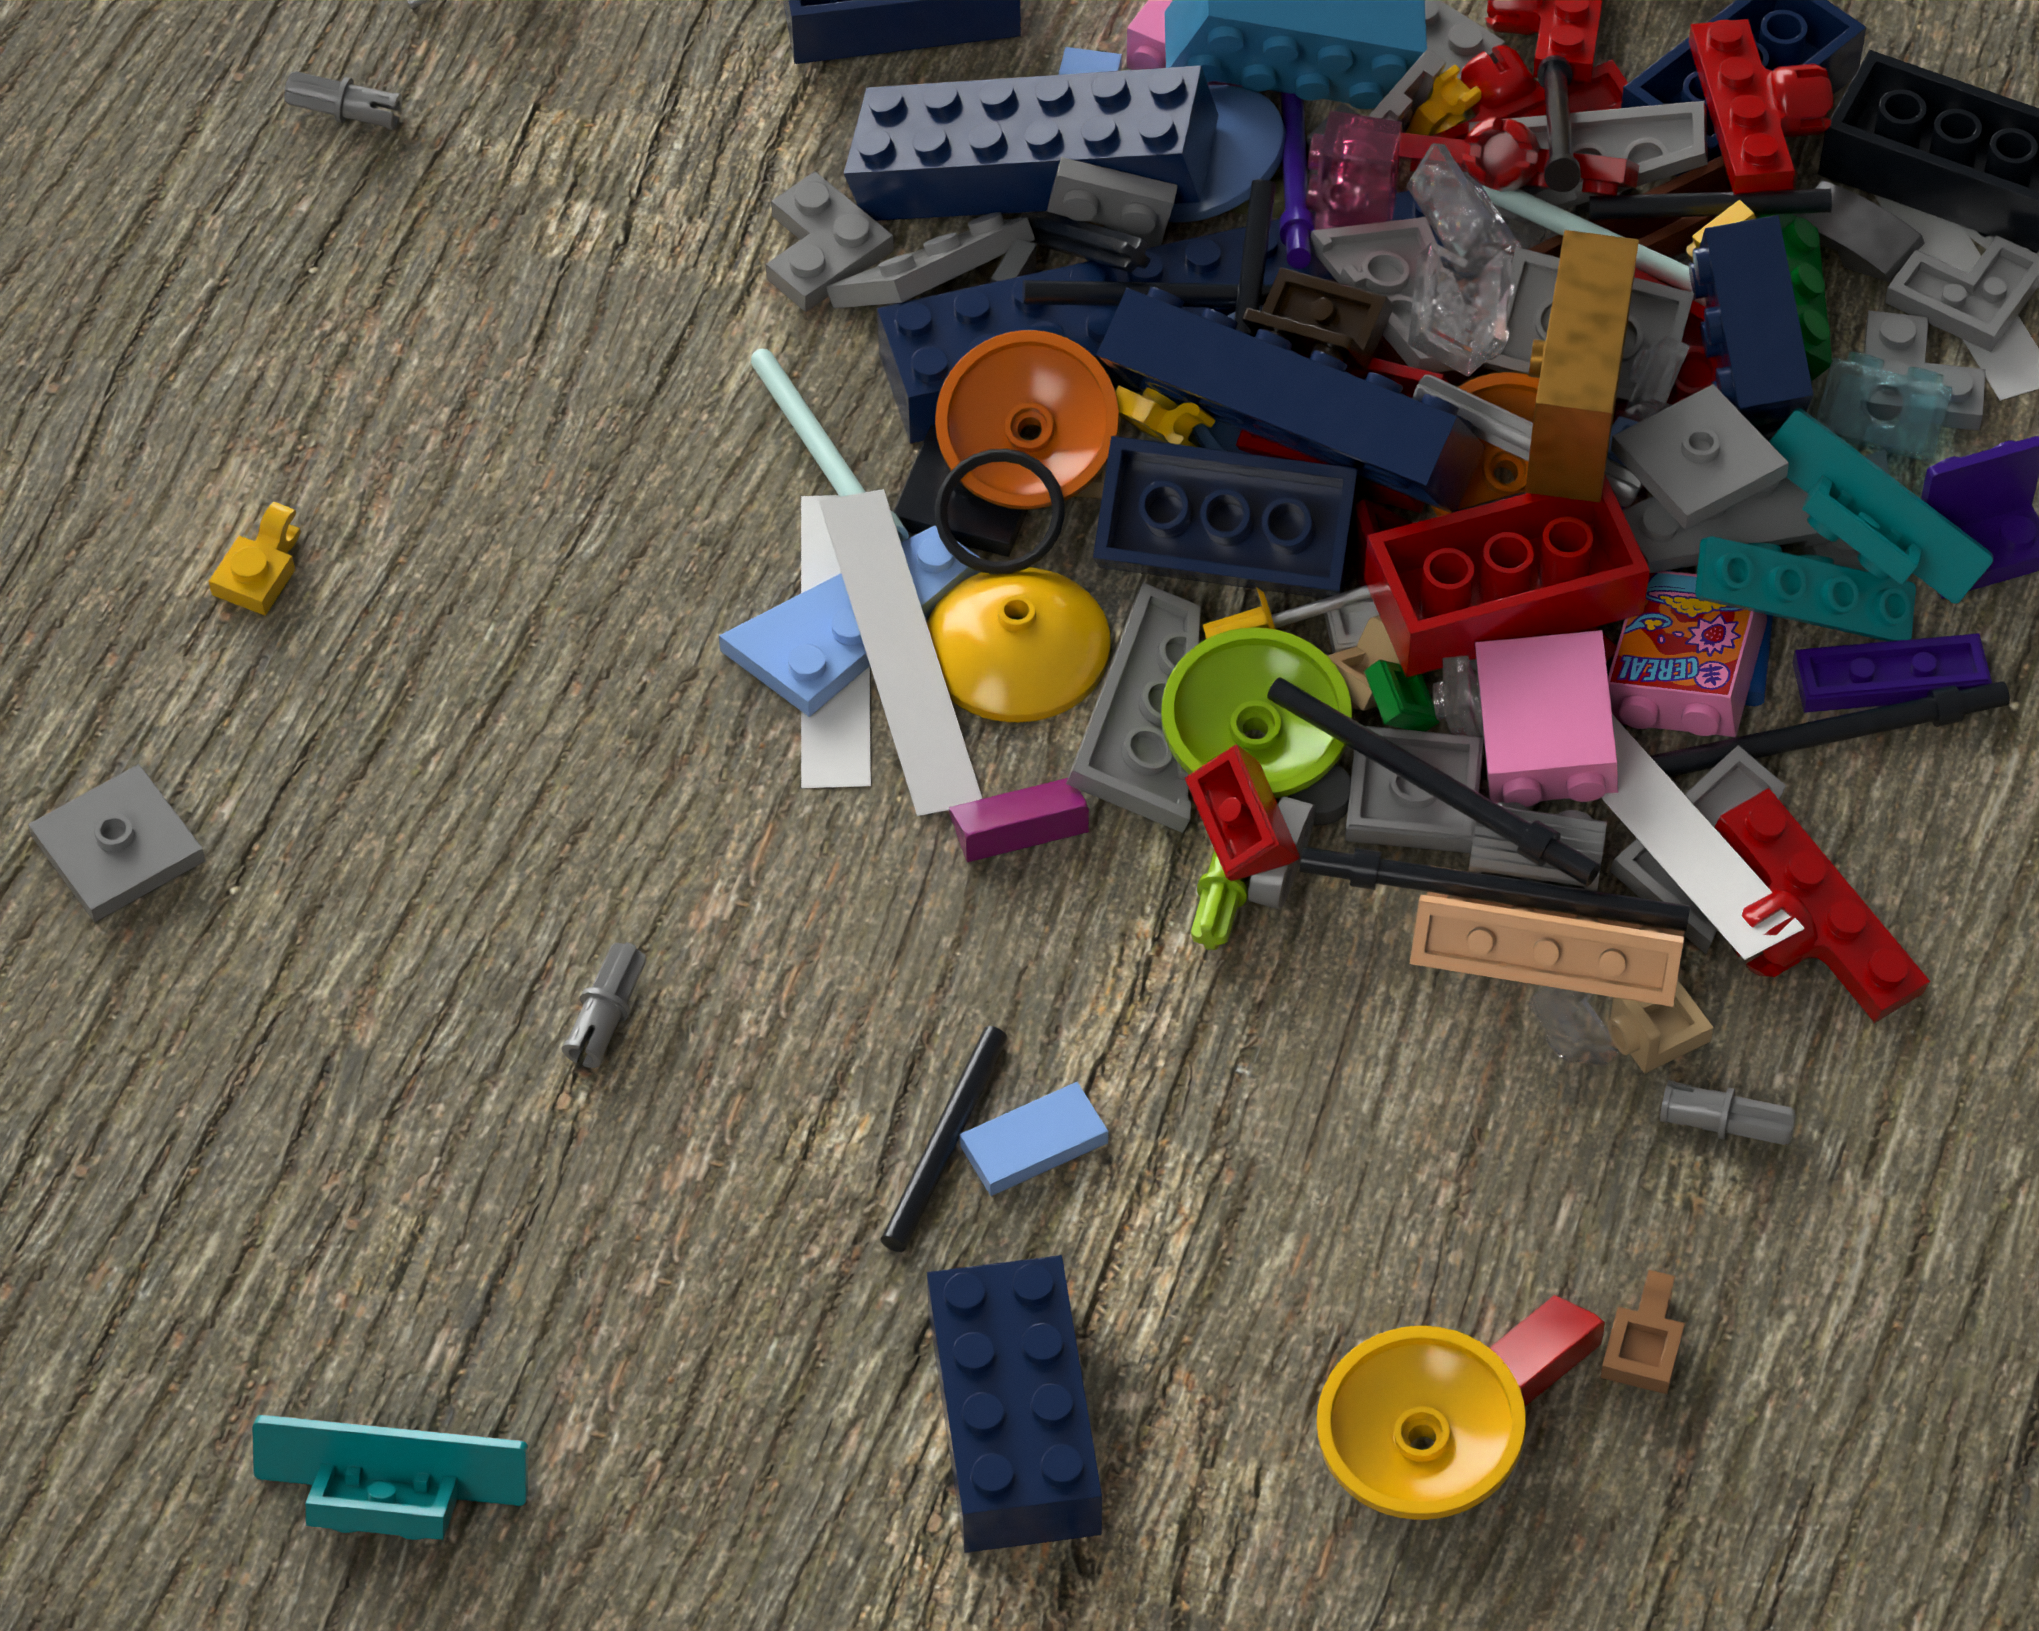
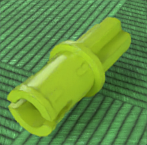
M1215 850L1213 851L1208 872L1198 880L1197 893L1200 896V901L1191 929L1193 941L1203 944L1206 950H1217L1219 945L1228 942L1237 908L1246 902L1248 896V889L1245 885L1246 877L1234 881L1228 880Z

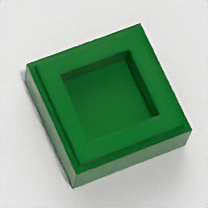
M1381 659L1364 670L1384 724L1412 731L1426 732L1439 723L1438 714L1422 673L1406 677L1401 664Z

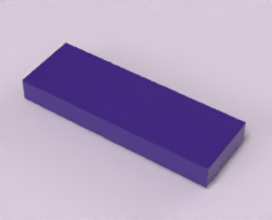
M1979 633L1797 649L1794 651L1792 662L1804 713L1885 706L1927 697L1928 690L1955 685L1958 690L1992 683Z

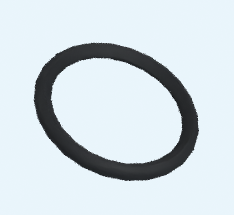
M990 449L973 454L960 462L945 478L938 491L935 503V524L939 537L948 552L960 563L976 571L989 574L1014 573L1027 569L1040 561L1053 548L1061 534L1065 518L1063 494L1052 472L1039 460L1023 452L1010 449ZM991 462H1010L1031 470L1044 483L1052 502V518L1043 540L1032 551L1022 557L1009 561L993 562L980 559L968 553L958 544L951 533L948 523L947 507L956 484L971 470Z

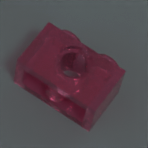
M1330 110L1324 135L1317 133L1313 135L1308 160V169L1318 171V175H1311L1306 200V208L1316 211V230L1392 221L1397 198L1402 122Z

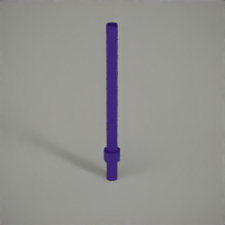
M1281 92V118L1285 125L1286 138L1283 149L1285 212L1281 215L1279 221L1280 239L1286 246L1287 263L1292 268L1302 269L1308 266L1311 261L1310 236L1311 231L1316 230L1315 218L1309 211L1304 100L1297 97L1295 93Z

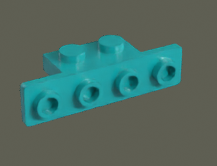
M1794 409L1768 441L1789 462L1786 478L1808 493L1802 510L1809 514L1807 521L1811 527L1826 539L1837 542L1840 538L1858 551V561L1876 577L1886 580L1891 576L1903 585L1913 573L1951 603L1957 604L1992 564L1993 554L1803 409Z
M1714 536L1703 538L1700 541L1695 595L1699 600L1883 641L1912 639L1916 585L1913 582L1905 581L1901 585L1892 577L1883 580L1870 572L1834 564V559L1821 555H1792L1782 552V547L1769 543L1744 544Z
M258 1415L252 1426L254 1476L257 1479L312 1485L305 1503L306 1526L330 1528L342 1533L360 1531L399 1535L411 1540L425 1538L444 1540L457 1500L522 1506L525 1504L528 1496V1444L524 1441L269 1415Z

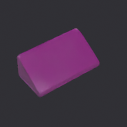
M1068 778L952 806L949 807V814L964 857L968 863L1088 833L1089 808L1085 798L1079 789L1067 785Z

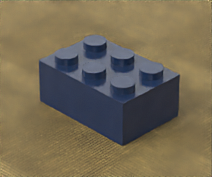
M1779 215L1705 228L1700 247L1693 249V263H1689V275L1694 298H1705L1707 308L1704 309L1705 321L1700 322L1702 345L1706 358L1716 357L1718 368H1716V381H1712L1711 385L1714 384L1754 427L1787 419L1796 408H1801L1807 412L1814 394Z

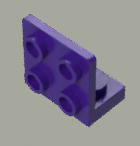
M2039 436L2020 441H2005L1992 449L1963 457H1948L1926 470L1921 500L1993 554L1992 564L1969 591L2039 571V517L2032 506L2039 478Z

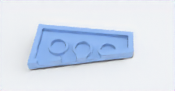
M935 525L901 542L925 619L931 614L938 601L953 587L970 576L980 573V571L960 563L948 552L939 537ZM958 542V544L961 545L968 553L980 558L979 556H977L972 551H970ZM841 573L719 635L720 651L808 717L870 666Z

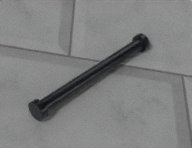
M1552 55L1543 59L1537 70L1539 84L1544 88L1549 149V160L1544 167V178L1546 184L1552 190L1568 192L1574 189L1581 179L1580 164L1573 157L1568 86L1572 81L1573 73L1572 66L1566 58Z

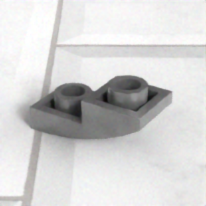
M1822 180L1815 189L1831 188V213H1802L1793 215L1807 219L1813 226L1818 228L1820 245L1837 250L1844 268L1890 282L1916 249L1919 250L1925 244L1922 235L1877 204L1840 186Z

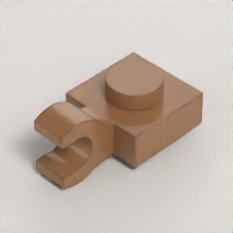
M1648 1270L1638 1311L1622 1307L1617 1308L1600 1378L1668 1394L1685 1324L1666 1318L1672 1298L1675 1276Z

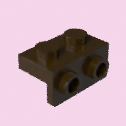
M1280 267L1262 310L1246 308L1242 321L1255 336L1259 329L1274 333L1290 341L1293 344L1292 351L1308 355L1309 359L1314 350L1320 351L1341 360L1348 367L1366 372L1394 305L1387 296Z

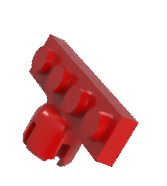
M1487 0V13L1489 17H1485V21L1489 29L1494 32L1521 35L1538 33L1534 59V78H1538V66L1543 59L1548 56L1559 55L1570 62L1573 73L1572 81L1591 83L1603 0Z
M1748 19L1718 20L1715 22L1690 24L1689 45L1733 194L1793 189L1795 170L1785 138L1820 135L1831 126V120L1828 118L1821 119L1833 108L1834 102L1830 79H1828L1829 76L1826 68L1816 64L1779 66L1774 70L1766 69L1761 63Z
M1506 45L1493 47L1491 50L1499 61L1496 64L1483 51L1462 68L1460 78L1470 90L1475 86L1481 90L1480 101L1471 107L1475 117L1432 136L1465 140L1466 135L1469 133V122L1483 121L1489 117L1511 119L1546 115L1544 88L1535 80L1516 50ZM1613 59L1593 67L1591 83L1571 81L1568 86L1570 113L1621 108L1623 87L1628 82ZM1446 166L1445 176L1422 174L1429 186L1449 181L1455 194L1469 189L1466 168Z
M1489 117L1477 123L1466 135L1465 140L1396 132L1393 156L1411 162L1410 172L1445 176L1446 166L1466 168L1467 179L1475 180L1483 186L1500 192L1515 191L1524 185L1552 190L1546 184L1544 178V167L1549 160V150L1540 148L1535 134L1527 126L1516 120ZM1573 153V157L1580 164L1581 179L1579 182H1583L1581 192L1599 196L1617 195L1618 187L1636 189L1639 164L1623 158Z
M1770 788L1720 815L1714 828L1773 892L1745 907L1741 916L1751 927H1755L1780 910L1785 911L1790 916V918L1774 926L1763 935H1777L1794 918L1805 928L1763 950L1764 954L1746 963V967L1758 976L1776 977L1806 958H1818L1829 967L1874 1023L1925 992L1931 981ZM1733 948L1737 957H1740L1741 955Z

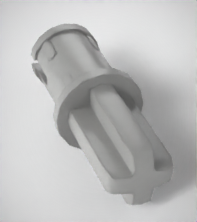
M295 71L291 72L285 85L284 97L288 105L334 115L336 122L344 123L346 118L394 130L399 121V117L394 116L393 112L377 108L382 107L401 112L402 95L400 93H389L355 85L350 77H344L342 81Z
M628 942L625 944L614 943L610 947L592 987L583 990L580 996L583 1007L568 1039L561 1048L563 1054L571 1061L577 1063L586 1042L589 1041L585 1050L587 1055L583 1066L588 1068L599 1067L618 1022L625 1021L628 1018L630 1007L627 1003L646 963L645 954L639 951L635 945Z
M1668 1080L1661 1107L1660 1121L1717 1132L1718 1139L1725 1140L1727 1133L1785 1145L1789 1144L1792 1139L1796 1114L1795 1110L1791 1107L1735 1096L1734 1088L1728 1087L1726 1092Z

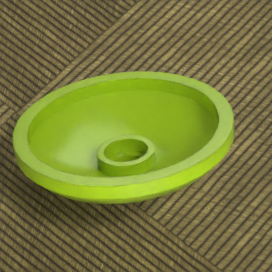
M1253 627L1229 630L1214 635L1188 651L1174 667L1167 680L1163 692L1161 710L1162 729L1165 740L1176 761L1189 775L1237 744L1259 761L1275 798L1295 794L1324 777L1337 763L1346 745L1267 698L1269 689L1277 678L1282 677L1352 718L1351 698L1342 674L1331 659L1320 649L1291 633L1269 628ZM1249 730H1259L1265 736L1260 739L1248 738L1245 733Z

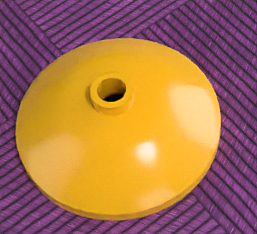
M1028 567L1027 569L1010 574L980 572L970 576L953 587L938 601L927 621L951 701L972 714L995 721L1032 722L1056 716L1073 708L1097 687L1104 676L1109 662L1110 630L1105 614L1098 602L1088 591L1073 580L1041 568ZM1011 618H1023V619L1014 620V619H1011Z
M1408 1326L1377 1334L1354 1347L1340 1360L1328 1376L1319 1398L1317 1432L1321 1453L1328 1469L1341 1487L1352 1497L1373 1510L1386 1515L1412 1520H1429L1464 1512L1489 1498L1502 1486L1520 1458L1526 1433V1414L1522 1393L1514 1375L1503 1360L1489 1347L1469 1335L1455 1330L1435 1326ZM1419 1437H1427L1435 1442L1430 1448L1424 1450L1416 1449L1411 1445L1412 1441Z

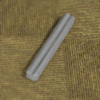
M1424 375L1420 380L1412 399L1421 402L1424 394H1430L1459 408L1457 415L1473 424L1471 432L1476 437L1529 461L1532 422L1432 375ZM1607 458L1605 475L1619 505L1630 507L1638 496L1642 483L1626 466Z

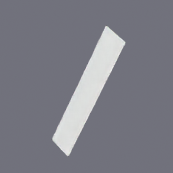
M1874 195L1882 208L1907 223L1922 235L1925 244L1919 251L1967 273L1972 270L1980 259L1979 251L1962 225ZM2019 316L2015 318L1991 352L1962 339L1980 369H1986L1985 377L2000 401L2039 389V348Z
M884 489L819 500L917 816L947 811L949 807L982 799Z
M839 495L801 496V593L841 573L819 500L840 497ZM870 666L810 717L801 712V789L871 786Z
M1612 715L1617 756L1618 793H1606L1601 798L1741 957L1746 960L1805 929L1794 918L1777 935H1763L1774 926L1790 918L1783 910L1778 911L1755 927H1751L1741 916L1743 909L1773 892Z

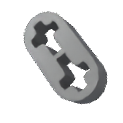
M1284 796L1278 806L1299 852L1300 859L1286 866L1251 875L1248 888V901L1281 910L1287 899L1300 866L1303 847L1308 845L1316 812L1315 805Z

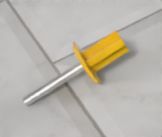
M1366 585L1271 615L1265 593L1256 587L1262 606L1203 624L1206 639L1240 628L1255 627L1276 630V628L1362 602L1372 597Z

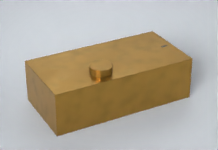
M1564 230L1546 340L1534 339L1531 352L1529 377L1539 378L1535 402L1525 493L1599 503L1601 501L1627 334L1639 239Z

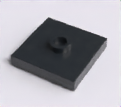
M932 424L894 509V513L907 532L919 534L934 525L936 526L935 503L938 491L947 475L951 472L941 453L936 435V427ZM960 482L956 484L952 491L947 507L948 523L956 541L966 547L1006 557L1010 556L1028 512V509L1006 508L985 501L969 491Z

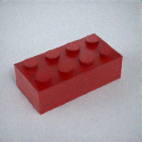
M1604 475L1600 503L1526 493L1367 535L1364 580L1405 676L1410 677L1476 659L1475 642L1569 634L1642 615L1644 613L1650 569L1606 475Z

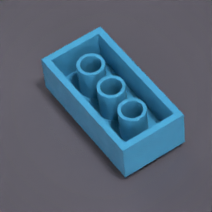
M1173 0L1164 12L1166 68L1201 65L1207 82L1218 81L1242 85L1246 90L1256 92L1271 90L1289 94L1295 93L1297 97L1303 100L1325 99L1349 103L1357 109L1376 108L1427 50L1425 0Z

